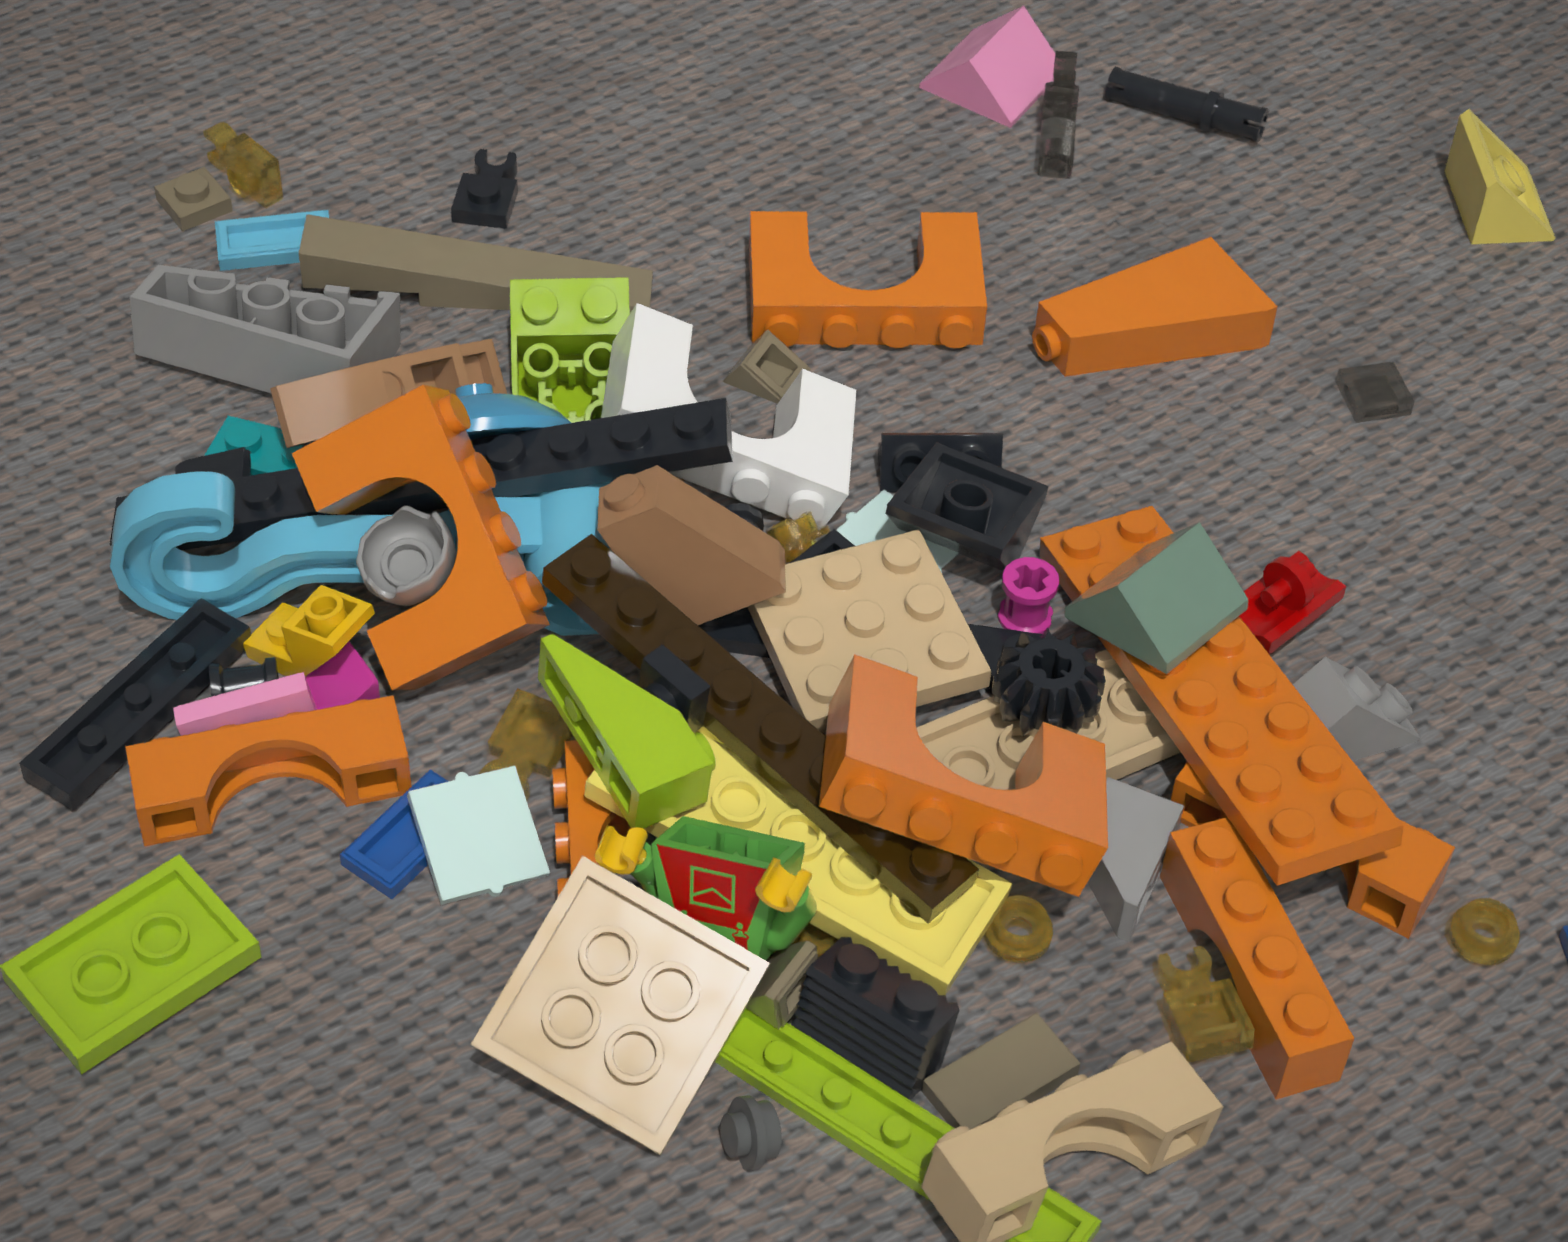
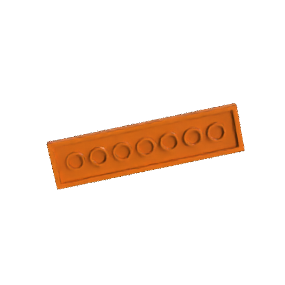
M1148 506L1040 537V557L1055 568L1059 575V584L1073 602L1144 546L1174 532L1155 508ZM1239 616L1168 674L1161 672L1097 636L1277 886L1401 846L1403 824Z

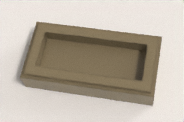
M1035 1013L924 1079L922 1093L949 1125L954 1128L967 1126L969 1129H972L995 1119L1003 1109L1014 1102L1027 1100L1029 1103H1032L1055 1090L1068 1079L1078 1075L1081 1063L1039 1014Z

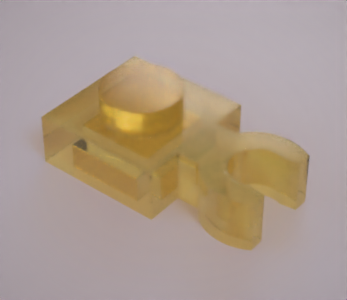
M223 121L203 131L204 136L216 147L207 153L208 160L220 170L227 169L228 180L238 195L243 198L251 196L264 208H268L284 199L279 160L247 134L242 133L237 136L235 131Z
M517 688L487 742L491 754L499 757V759L487 763L480 770L479 774L515 766L526 800H528L531 793L528 778L532 771L550 777L552 769L556 767L565 750V741H570L573 736L553 702Z
M1202 946L1193 947V969L1191 970L1177 969L1171 963V958L1167 953L1159 954L1158 983L1164 991L1162 1012L1185 1059L1188 1062L1252 1049L1255 1029L1231 979L1210 982L1212 959L1209 952Z

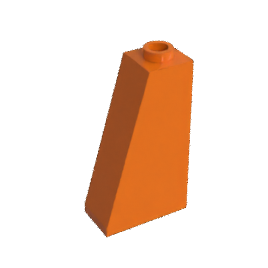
M1208 237L1040 301L1038 303L1032 341L1038 356L1043 361L1051 360L1066 377L1263 348L1270 343L1278 306L1212 237Z

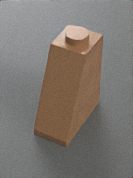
M656 465L636 474L622 475L610 484L599 488L597 530L612 552L697 625L786 592L785 550L780 542L660 466Z

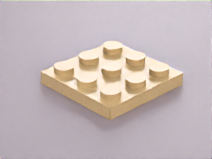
M919 529L785 564L786 592L748 606L792 707L821 733H825L827 730L829 703L854 654L917 676L916 707L989 687L991 669Z
M582 856L471 1045L661 1156L768 970L770 963Z

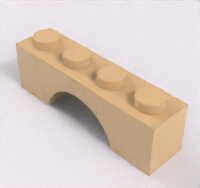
M1172 1041L1146 1053L1140 1049L1134 1050L1121 1057L1111 1068L1089 1078L1084 1074L1076 1075L1061 1084L1054 1093L1032 1103H1029L1027 1100L1014 1102L1003 1109L995 1119L972 1129H969L967 1126H960L949 1131L937 1141L932 1149L933 1155L921 1188L960 1242H1004L1032 1228L1048 1189L1043 1164L1050 1159L1072 1151H1098L1119 1157L1146 1174H1150L1205 1146L1224 1106Z

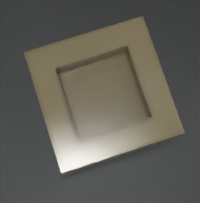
M205 167L154 186L156 200L182 232L233 211L230 196Z

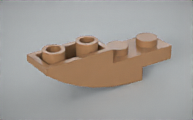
M492 338L462 345L455 343L404 354L270 388L286 448L318 440L423 384L449 390L450 394L456 395L455 389L458 387L484 383L492 385L493 393L507 394Z

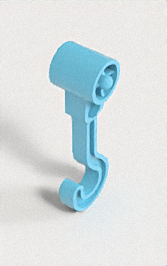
M196 471L166 475L135 488L118 506L112 533L110 569L118 588L139 607L168 619H179L201 598L232 617L239 618L266 606L286 592L303 584L364 583L356 565L360 538L376 521L392 515H313L284 519L255 532L238 546L223 554L213 556L191 555L177 549L176 546L186 542L220 540L232 532L234 526L235 486L233 481L227 476L216 472ZM612 481L523 495L522 497H495L501 512H506L512 518L520 533L521 546L517 549L526 570L535 574L545 591L547 606L543 607V610L550 625L544 628L559 635L599 634L542 584L543 567L590 534H593L610 549L597 529L599 488L610 484ZM448 509L438 514L449 528L457 552V529L452 513Z

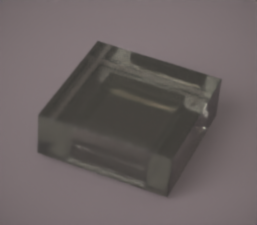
M1394 361L1339 369L1336 384L1355 423L1411 415L1414 400Z

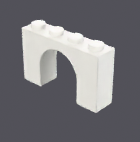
M639 303L635 305L612 343L601 418L697 403L687 378L693 325ZM802 369L776 405L773 438H750L732 431L733 462L669 473L805 526L824 528L849 495L856 390Z

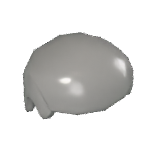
M403 506L392 516H386L376 521L360 538L356 565L364 584L373 595L388 603L411 606L426 601L444 585L453 569L457 552L449 528L436 511L432 514H427L410 506Z

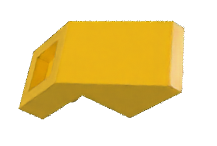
M320 585L299 608L282 602L243 643L247 657L259 664H263L265 658L276 657L278 673L289 676L304 672L305 676H307L333 658L375 614L373 605Z

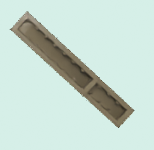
M306 214L299 249L303 288L324 289L325 285L350 287V290L419 293V305L425 307L510 310V279L629 277L630 313L637 303L649 308L651 306L653 270Z

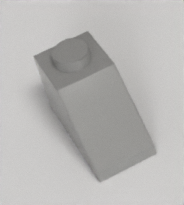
M1108 777L1106 780L1108 849L1089 879L1088 884L1116 937L1130 942L1160 877L1169 834L1179 830L1184 805Z

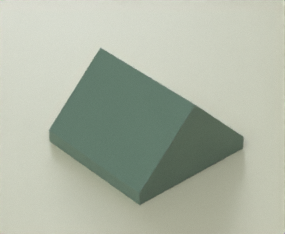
M1199 522L1144 546L1067 605L1064 617L1161 672L1168 674L1248 609V598Z

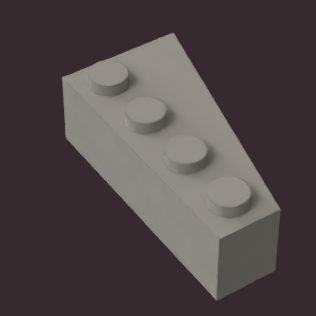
M157 265L130 296L134 354L271 393L270 388L394 357L401 346L400 293L379 291L377 300L350 297V287L325 285L324 294L290 290V280L267 278L266 281L245 285L237 284L235 274Z

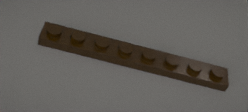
M590 534L543 567L542 584L639 670H641L643 658L663 644L711 687L703 726L925 922L929 924L975 884L979 868L965 857L819 807L826 736L593 534Z

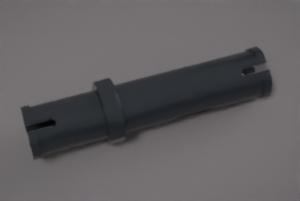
M1116 66L1112 69L1108 81L1123 85L1124 88L1107 86L1105 90V100L1116 101L1199 124L1200 130L1212 132L1213 129L1252 139L1255 142L1261 140L1265 127L1249 123L1248 120L1262 123V121L1267 122L1269 115L1268 108H1261L1224 98L1223 92L1211 90L1209 93L1125 71Z

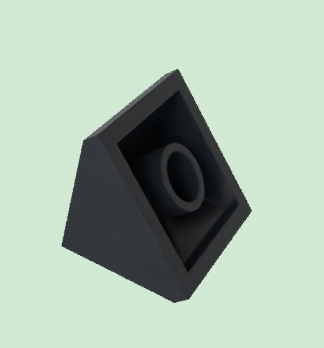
M936 442L888 502L885 514L898 529L906 532L919 529L925 540L1004 571L1009 563L1020 558L1046 498L1049 486Z

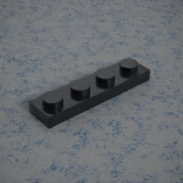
M199 599L19 763L23 779L71 810H75L128 760L125 746L149 741L174 717L173 707L189 703L210 684V663H220L223 669L227 668L245 651L243 643L251 636L250 627L204 599Z

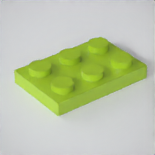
M178 854L0 965L4 982L77 1070L83 1074L262 958L259 941L186 860Z

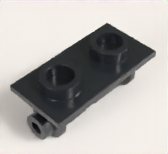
M881 433V442L878 443L880 492L885 490L888 493H896L936 442L1002 468L1003 433Z

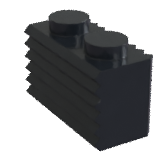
M841 937L809 966L805 973L807 977L803 982L804 988L800 993L802 997L797 1003L799 1007L794 1014L796 1018L791 1025L911 1100L922 1089L923 1080L939 1071L942 1067L959 1014L958 1003L947 1002L945 995H938L936 990L925 982L912 980L910 973H900L898 966H888L886 959H879L872 949L863 944H853L851 937Z

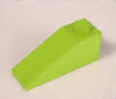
M551 634L541 638L538 680L631 828L639 827L644 829L707 802L712 771L716 767L714 753L706 737L700 732L694 734L680 711L558 636Z

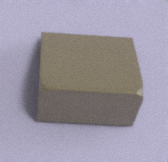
M767 329L748 347L722 382L778 404L802 369L809 371L811 368Z
M806 940L792 944L786 949L777 950L768 961L770 963L769 968L746 1009L777 1029L781 1026L784 1027L799 1007L797 1003L802 997L800 993L804 988L803 982L807 977L805 973L809 966L818 959L816 945Z

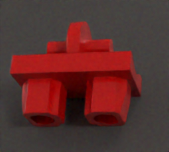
M1298 550L1290 557L1280 556L1266 565L1263 570V577L1244 590L1248 598V609L1239 617L1270 655L1342 600L1346 585L1338 579H1330L1322 575L1308 557Z

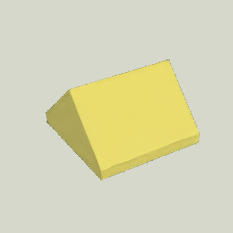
M1470 109L1466 110L1458 119L1445 167V174L1471 244L1541 242L1556 239L1527 165Z

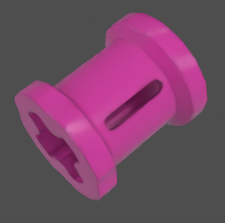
M1022 557L1013 560L1005 567L1002 574V588L1006 593V598L1000 603L998 621L1004 629L1043 634L1051 626L1053 609L1050 606V600L1055 597L1058 591L1059 575L1051 564L1042 559Z

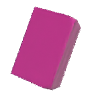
M350 641L333 658L305 676L318 710L349 704L361 699L371 700L380 698L377 678Z

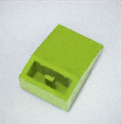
M629 277L510 279L512 395L525 396L560 412L571 423L601 418L612 343L630 315Z

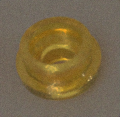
M1022 895L1010 896L987 929L984 939L991 951L1000 958L1016 963L1030 962L1040 958L1049 949L1053 937V925L1045 908L1038 901ZM1021 927L1027 930L1029 935H1015L1007 931V929Z
M1479 898L1472 900L1455 912L1449 926V937L1454 948L1468 960L1484 965H1495L1505 962L1515 953L1520 940V931L1515 915L1505 904L1490 898ZM1475 930H1486L1489 933H1491L1494 938L1482 936L1478 934Z

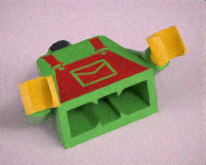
M682 816L652 842V846L646 842L648 834L643 828L632 827L629 829L627 836L624 837L613 826H606L595 853V860L603 868L616 874H630L639 882L643 891L764 960H767L775 950L790 947L817 912L816 901L808 886L813 875L810 871L801 869L805 852V843Z

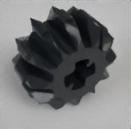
M1048 628L1039 640L1021 633L1018 641L1015 643V647L1003 648V652L998 658L997 674L993 676L992 693L994 694V701L1000 703L999 710L1002 713V721H1020L1019 726L1023 736L1034 729L1039 730L1043 722L1076 734L1083 727V722H1093L1100 710L1101 696L1104 693L1106 682L1104 668L1097 665L1098 660L1095 655V648H1077L1078 644L1074 633L1064 640L1054 639Z

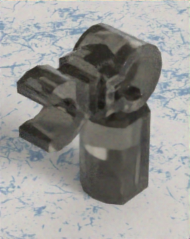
M1056 51L1052 81L1045 83L1037 175L1041 177L1069 179L1072 175L1075 123L1079 97V86L1075 84L1077 52Z

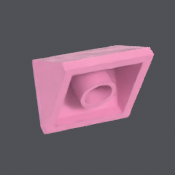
M1022 6L973 29L920 82L919 88L1011 128L1064 72V66L1026 8Z

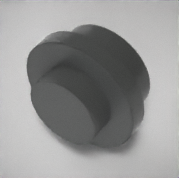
M750 1095L735 1097L730 1104L729 1113L724 1114L721 1119L722 1144L729 1157H739L744 1170L759 1169L764 1165L765 1160L774 1159L779 1155L782 1139L779 1118L774 1106L768 1100L756 1101Z

